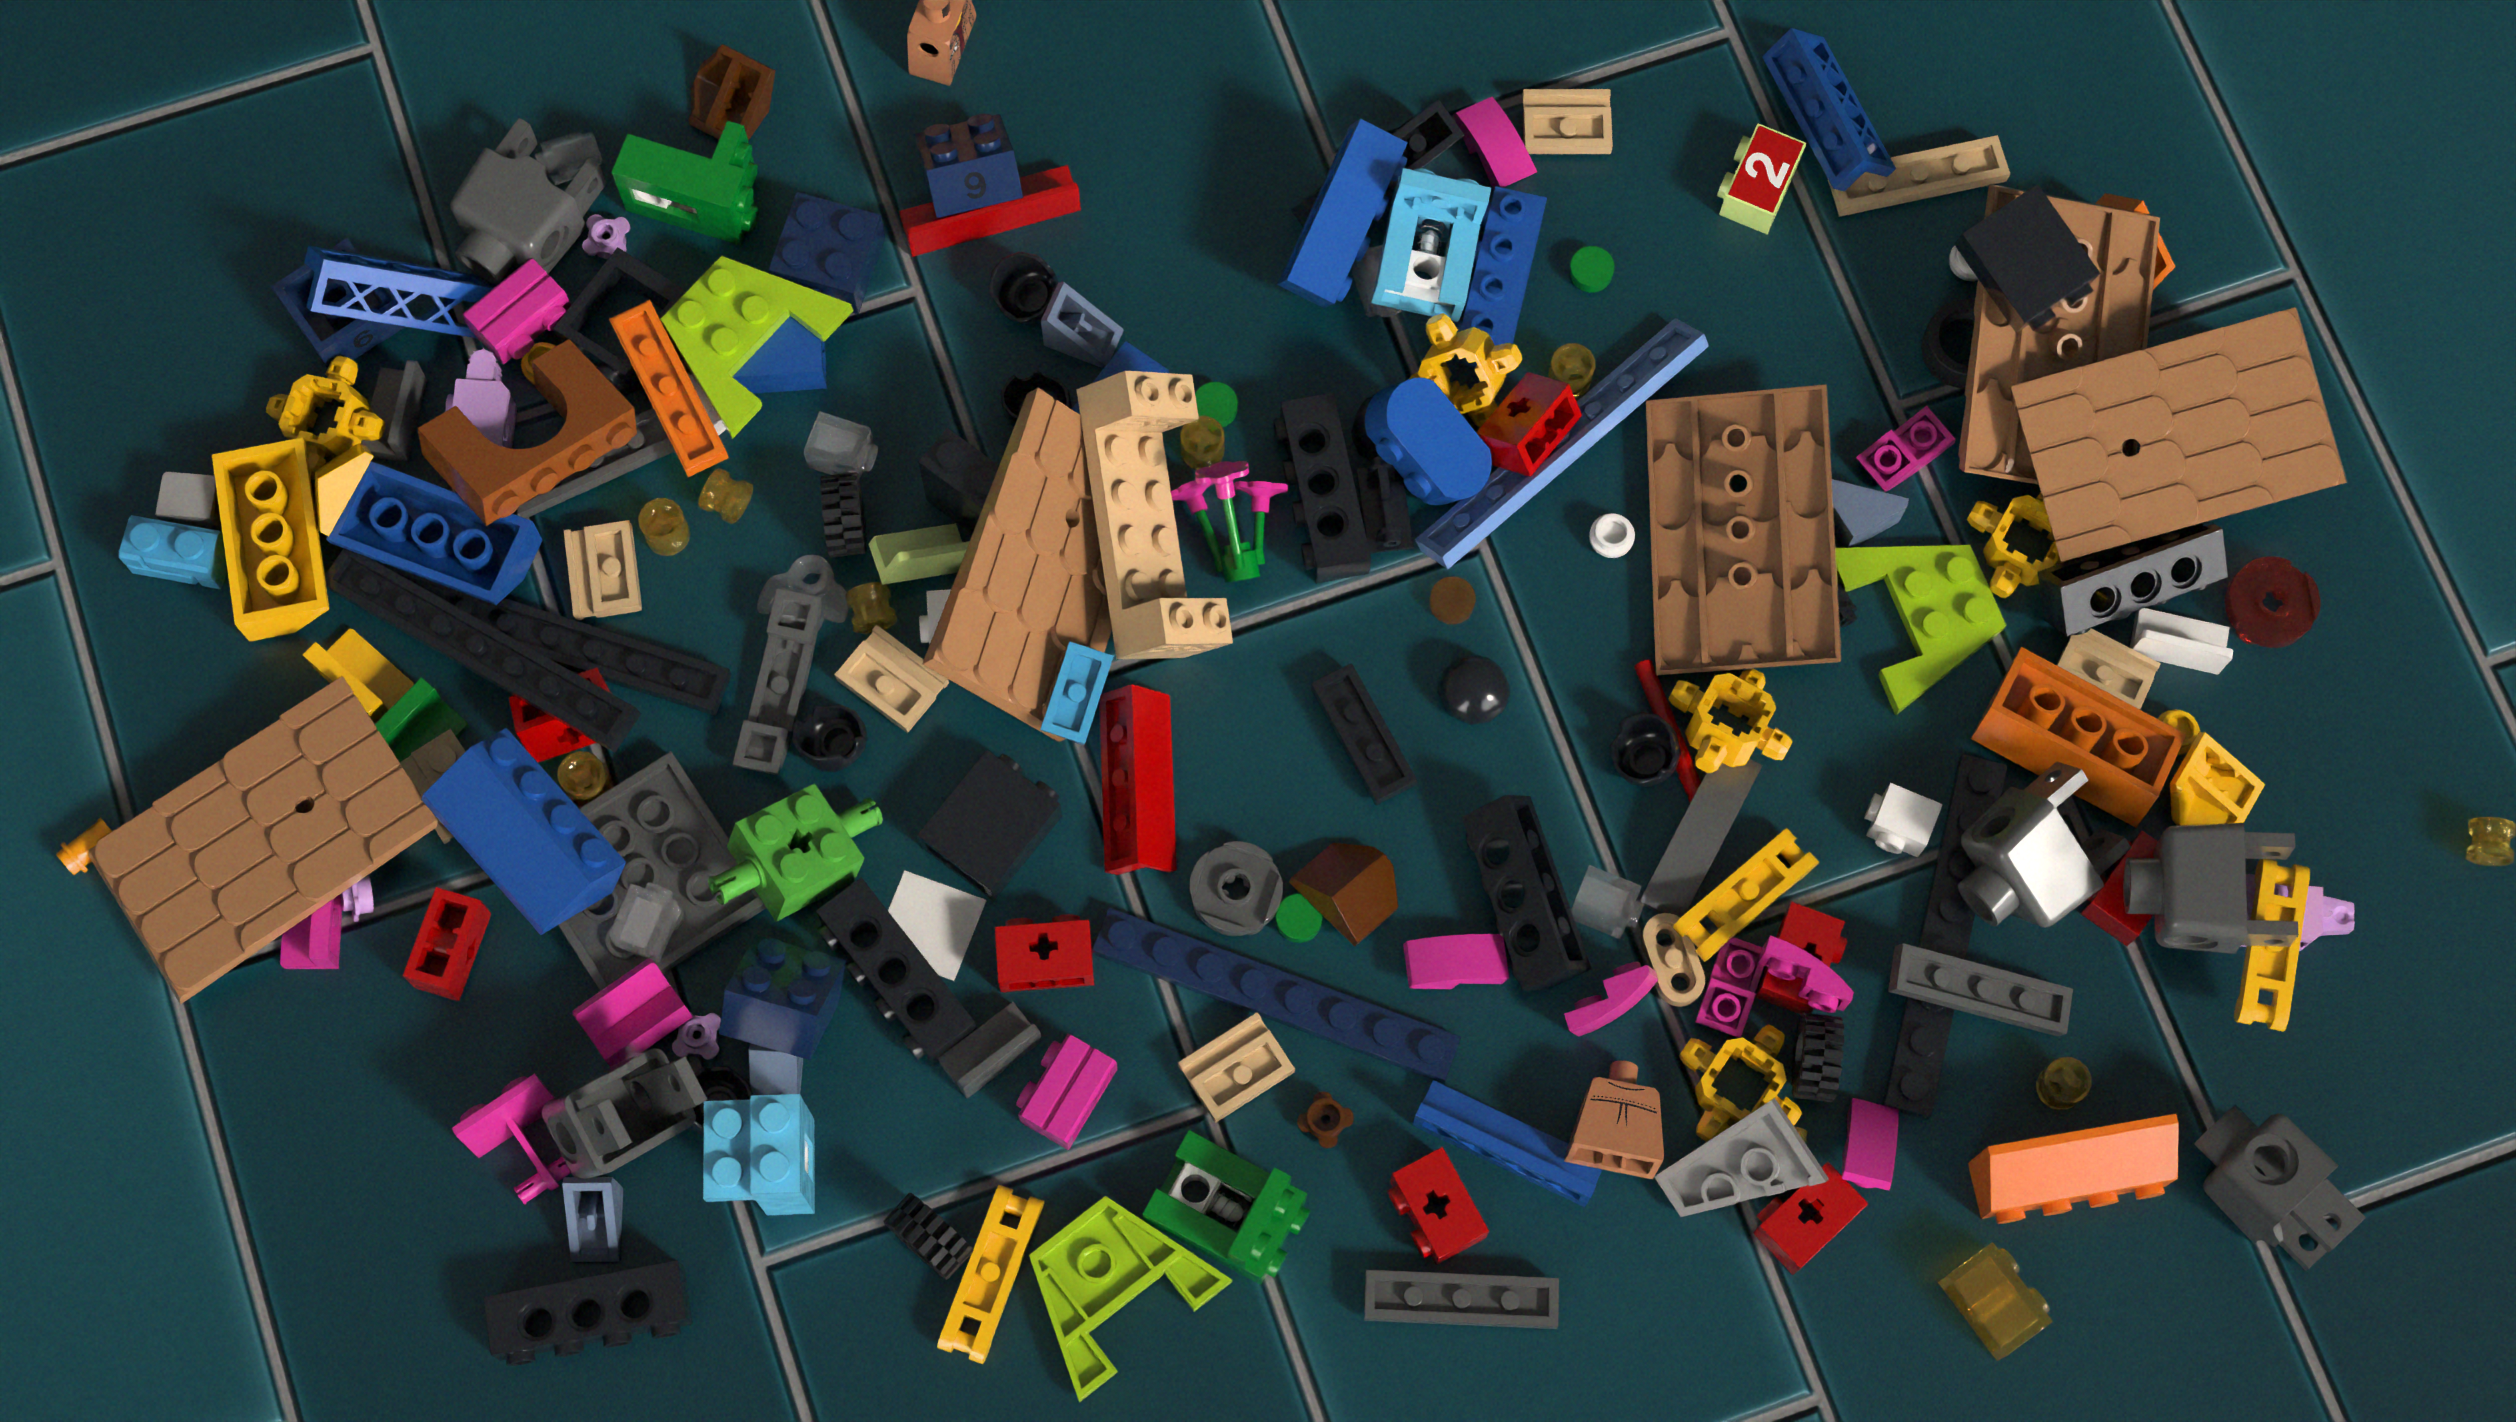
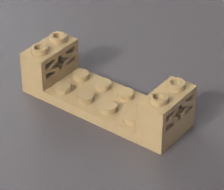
M1123 371L1076 389L1116 659L1185 658L1232 644L1233 638L1227 599L1187 598L1170 492L1171 488L1162 432L1199 419L1192 375Z

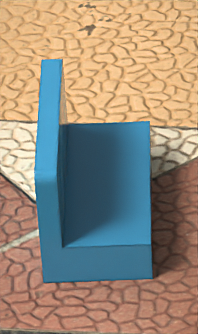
M1069 641L1040 729L1041 731L1075 741L1074 743L1080 745L1085 744L1114 657L1113 655Z

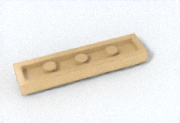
M1997 135L1891 157L1896 169L1888 177L1865 172L1845 191L1833 189L1830 182L1829 185L1840 217L1979 188L1989 184L2007 182L2010 171Z

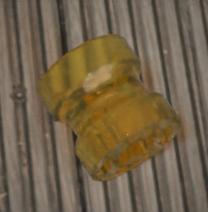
M667 498L653 499L645 504L640 511L638 520L639 527L649 548L656 554L663 556L675 555L682 551L688 544L690 528L680 506Z
M578 751L569 754L562 760L558 768L557 777L560 786L571 801L579 807H583L611 789L612 783L608 772L597 756L589 752Z

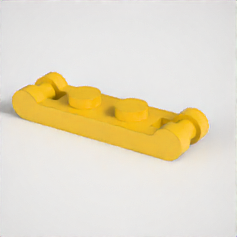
M1788 828L1778 834L1673 925L1672 928L1682 938L1687 936L1698 947L1695 952L1704 962L1710 959L1722 946L1794 884L1803 879L1819 863L1811 852L1805 854L1794 842L1797 838ZM1779 855H1782L1791 865L1789 869L1777 858ZM1705 917H1708L1718 927V930L1712 935L1700 923Z
M2259 859L2255 871L2256 886L2251 920L2298 921L2299 935L2290 947L2246 946L2240 993L2234 1010L2235 1022L2251 1025L2253 1021L2267 1024L2268 1029L2282 1032L2287 1027L2310 880V868L2307 866L2293 864L2291 868L2278 866L2277 861L2272 859ZM2275 884L2287 886L2288 897L2275 895ZM2259 990L2273 992L2271 1005L2257 1003Z
M998 1185L975 1243L974 1251L970 1256L942 1329L937 1348L952 1353L953 1349L969 1354V1360L984 1364L1034 1228L1040 1218L1044 1200L1030 1196L1027 1200L1013 1195V1189ZM1005 1213L1021 1218L1017 1230L1001 1224ZM965 1317L981 1322L976 1336L961 1331Z

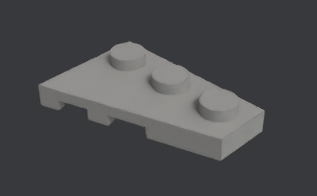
M1775 1098L1654 1176L1680 1217L1733 1205L1749 1199L1783 1193L1787 1190L1807 1185L1821 1184L1829 1180Z

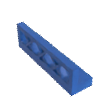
M1790 28L1762 58L1833 189L1845 191L1865 172L1888 177L1896 167L1825 38Z
M309 245L304 261L315 272L306 306L312 312L473 338L477 337L471 332L468 325L455 323L447 311L462 301L474 302L475 304L493 289L475 274ZM328 278L345 281L351 293L336 303L323 301ZM353 282H355V283H361V284H363V285H361L360 287L356 288V286L354 285ZM377 287H384L389 290L394 300L379 310L370 309L363 297ZM396 290H402L405 292L399 295ZM420 294L429 295L436 306L421 317L413 316L405 304ZM439 297H444L447 299L441 302ZM358 301L361 307L352 306V304ZM400 308L403 314L394 312ZM442 315L445 321L437 320V318Z
M1434 1080L1423 1102H1421L1412 1126L1583 1207L1591 1199L1598 1178L1603 1170L1564 1162L1568 1143Z

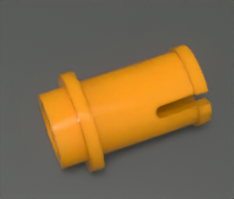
M100 817L95 824L68 845L62 842L60 844L62 849L56 853V856L73 875L77 874L80 870L86 873L88 871L86 866L92 862L89 857V849L96 846L97 842L111 833L112 830Z

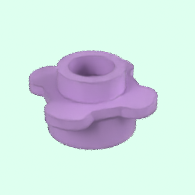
M599 214L588 218L586 222L589 229L588 238L582 244L587 255H597L601 258L609 259L617 247L626 252L625 234L630 231V224L626 218L618 217L615 220L603 219ZM605 233L610 234L609 239H603L602 236Z
M369 875L340 894L343 911H351L353 922H359L360 914L373 912V894Z
M709 1013L706 1016H693L678 1027L677 1040L672 1044L673 1052L680 1058L691 1055L710 1060L716 1057L719 1053L717 1031L720 1030L721 1018L715 1013ZM700 1031L702 1033L701 1038L694 1039V1032Z

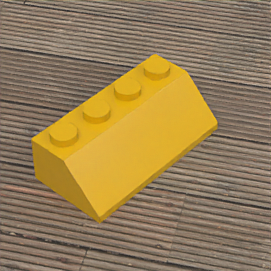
M301 437L212 454L235 625L249 642L296 633L329 610L305 440Z

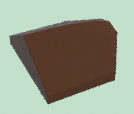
M720 45L716 52L700 65L692 84L689 125L719 140L726 122L731 121L744 125L749 141L769 112L776 70L728 45Z
M1332 843L1291 877L1289 881L1354 947L1389 918L1398 908L1394 866L1388 857L1374 846Z

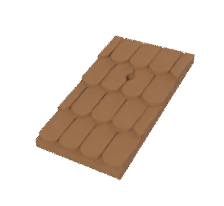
M1989 184L1984 219L2026 191ZM2046 195L2101 274L2090 284L2094 290L2090 295L2071 307L2067 301H2064L2052 309L2056 316L2035 331H2032L2028 325L2016 333L1978 279L1974 305L1975 323L1964 393L1966 404L1958 454L1960 459L1959 469L1968 473L2039 485L2011 386L2147 349L2160 217ZM2135 439L2130 440L2126 446V450L2131 456H2135L2137 451V441Z
M2296 307L2011 386L2061 562L2347 483ZM2132 439H2135L2140 444V450L2135 456L2129 455L2126 450L2127 443Z
M1827 384L1647 400L1646 420L1656 675L1841 662ZM1737 474L1744 476L1747 480V487L1742 492L1736 491L1732 486V480Z
M1037 388L1026 395L922 665L1060 742L1066 738L1041 731L1040 729L1069 641L1105 653L1112 626L1080 414L1060 401L1054 400L1052 396L1040 388Z
M342 676L281 714L279 720L228 751L223 759L154 801L152 807L101 838L96 846L89 849V857L181 1005L437 827V819L421 800V794L404 768L401 767L400 762Z

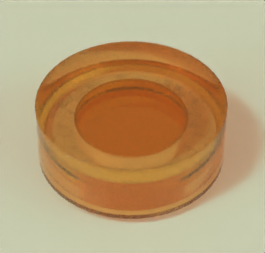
M1453 576L1443 578L1434 585L1431 591L1429 602L1431 612L1443 623L1452 625L1462 623L1471 616L1475 606L1476 595L1473 587L1466 580Z

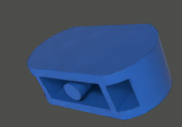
M1421 377L1411 378L1387 386L1373 396L1365 414L1367 436L1376 445L1378 455L1385 462L1393 465L1403 477L1404 484L1411 494L1420 498L1426 504L1444 505L1470 498L1483 489L1491 473L1492 458L1490 448L1433 380Z

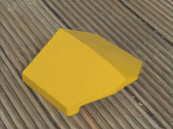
M360 443L315 471L317 526L319 531L327 536L332 532L374 457L368 447Z
M2199 732L2170 782L2172 820L2176 825L2244 823L2265 784L2206 732Z

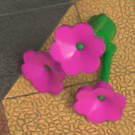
M1230 461L1218 462L1210 467L1196 470V480L1170 491L1172 502L1177 500L1186 501L1191 515L1196 514L1214 557L1216 572L1223 571L1225 583L1260 577L1259 565L1265 564L1263 551L1265 513H1269L1270 497L1279 493H1288V485L1266 481H1236L1234 486L1233 480L1235 478L1249 474L1247 461L1233 463ZM1213 484L1216 487L1217 498L1222 499L1230 540L1229 545L1223 546L1224 555L1205 512L1208 507L1202 495ZM1235 490L1243 491L1252 497L1251 512L1255 513L1253 550H1251L1250 541L1240 543L1232 497L1236 495Z

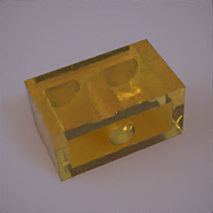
M1992 1242L1938 1281V1283L1998 1361L2016 1350L2053 1321L2047 1314L2050 1308L2043 1296L2033 1287L2028 1289L2017 1275L2020 1270L2015 1259L2004 1248L1998 1250Z

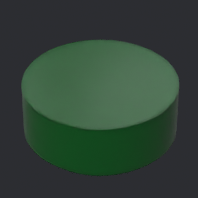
M1587 246L1579 249L1573 255L1570 263L1569 276L1572 283L1578 289L1589 293L1605 289L1613 277L1615 267L1613 258L1606 250L1597 246Z
M1209 382L1196 391L1195 396L1199 416L1197 421L1201 425L1210 429H1221L1233 422L1237 415L1238 400L1230 386L1221 382Z
M1293 894L1286 897L1280 903L1276 911V926L1279 933L1285 939L1295 943H1303L1313 939L1321 929L1323 915L1302 894Z

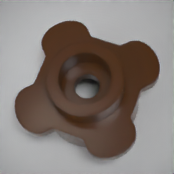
M1319 1092L1315 1094L1313 1103L1308 1111L1298 1116L1297 1125L1300 1131L1310 1132L1318 1138L1321 1147L1328 1149L1336 1146L1338 1142L1337 1136L1345 1127H1350L1353 1124L1354 1115L1351 1109L1342 1108L1337 1101L1333 1100L1330 1093ZM1323 1116H1328L1330 1118V1122L1328 1124H1323L1321 1122V1118Z

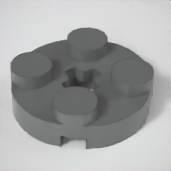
M1232 841L1224 843L1222 847L1215 848L1210 853L1209 851L1206 852L1195 864L1190 877V897L1195 915L1206 926L1220 934L1228 936L1257 934L1275 917L1282 901L1283 882L1278 868L1265 850L1251 843ZM1235 878H1241L1244 880L1243 887L1250 890L1247 896H1239L1237 900L1230 899L1229 892L1223 889L1224 884H1233Z

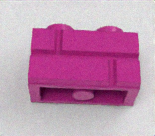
M532 258L521 265L462 315L471 332L490 352H493L494 356L502 364H505L512 357L520 359L532 349L534 339L546 329L553 331V328L571 307L565 291Z
M1067 1034L1062 1043L1052 1042L1041 1061V1066L1045 1067L1046 1070L1037 1084L1032 1081L1027 1083L1016 1102V1106L1021 1108L1018 1116L1022 1124L1067 1150L1072 1146L1118 1070L1117 1062L1114 1059L1092 1048L1071 1034Z

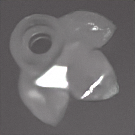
M818 555L802 556L793 562L789 572L771 577L765 583L758 598V612L771 614L777 588L822 597L823 602L818 631L822 627L824 619L837 623L845 622L849 611V598L846 590L834 581V573L829 562ZM809 573H817L820 576L819 580L812 585L804 583V577Z

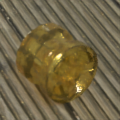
M1568 343L1559 347L1553 354L1548 378L1568 383L1574 397L1583 395L1589 389L1596 367L1595 358L1589 349L1577 343ZM1571 374H1578V376L1570 378Z
M1199 416L1198 420L1183 425L1180 433L1181 456L1188 466L1198 470L1222 461L1225 453V435L1219 422L1208 416Z
M717 468L709 476L701 491L698 503L699 508L707 512L715 510L721 513L724 521L734 524L743 515L750 502L753 485L745 480L735 481L730 477L728 471Z
M882 582L862 584L852 588L845 594L847 606L852 608L854 612V617L851 620L854 632L867 634L872 633V629L876 625L883 630L895 625L897 615L895 609L889 606L888 600L891 597V591L888 584L882 585Z
M2478 817L2468 821V833L2472 836V844L2466 848V859L2469 862L2485 866H2505L2514 863L2515 851L2510 847V840L2516 836V824L2513 821L2498 817Z
M2061 1057L2054 1060L2039 1074L2036 1081V1089L2040 1100L2046 1106L2055 1110H2067L2074 1107L2089 1094L2092 1086L2091 1074L2088 1068L2080 1060L2073 1057ZM2053 1082L2058 1083L2059 1087L2062 1089L2061 1093L2060 1090L2057 1088L2056 1084H2053Z

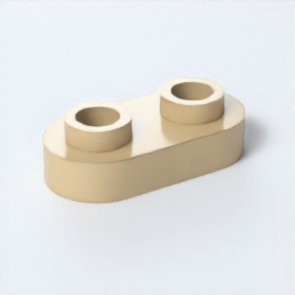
M1671 913L1657 914L1646 923L1642 931L1641 944L1649 967L1656 971L1658 981L1655 985L1661 998L1673 1006H1688L1699 998L1704 989V971L1698 954L1695 952L1694 943L1687 936L1682 938L1672 928L1680 917ZM1660 933L1668 934L1672 939V945L1669 947L1659 945L1656 936ZM1674 977L1684 978L1688 985L1687 989L1683 991L1676 990L1672 986L1671 979Z

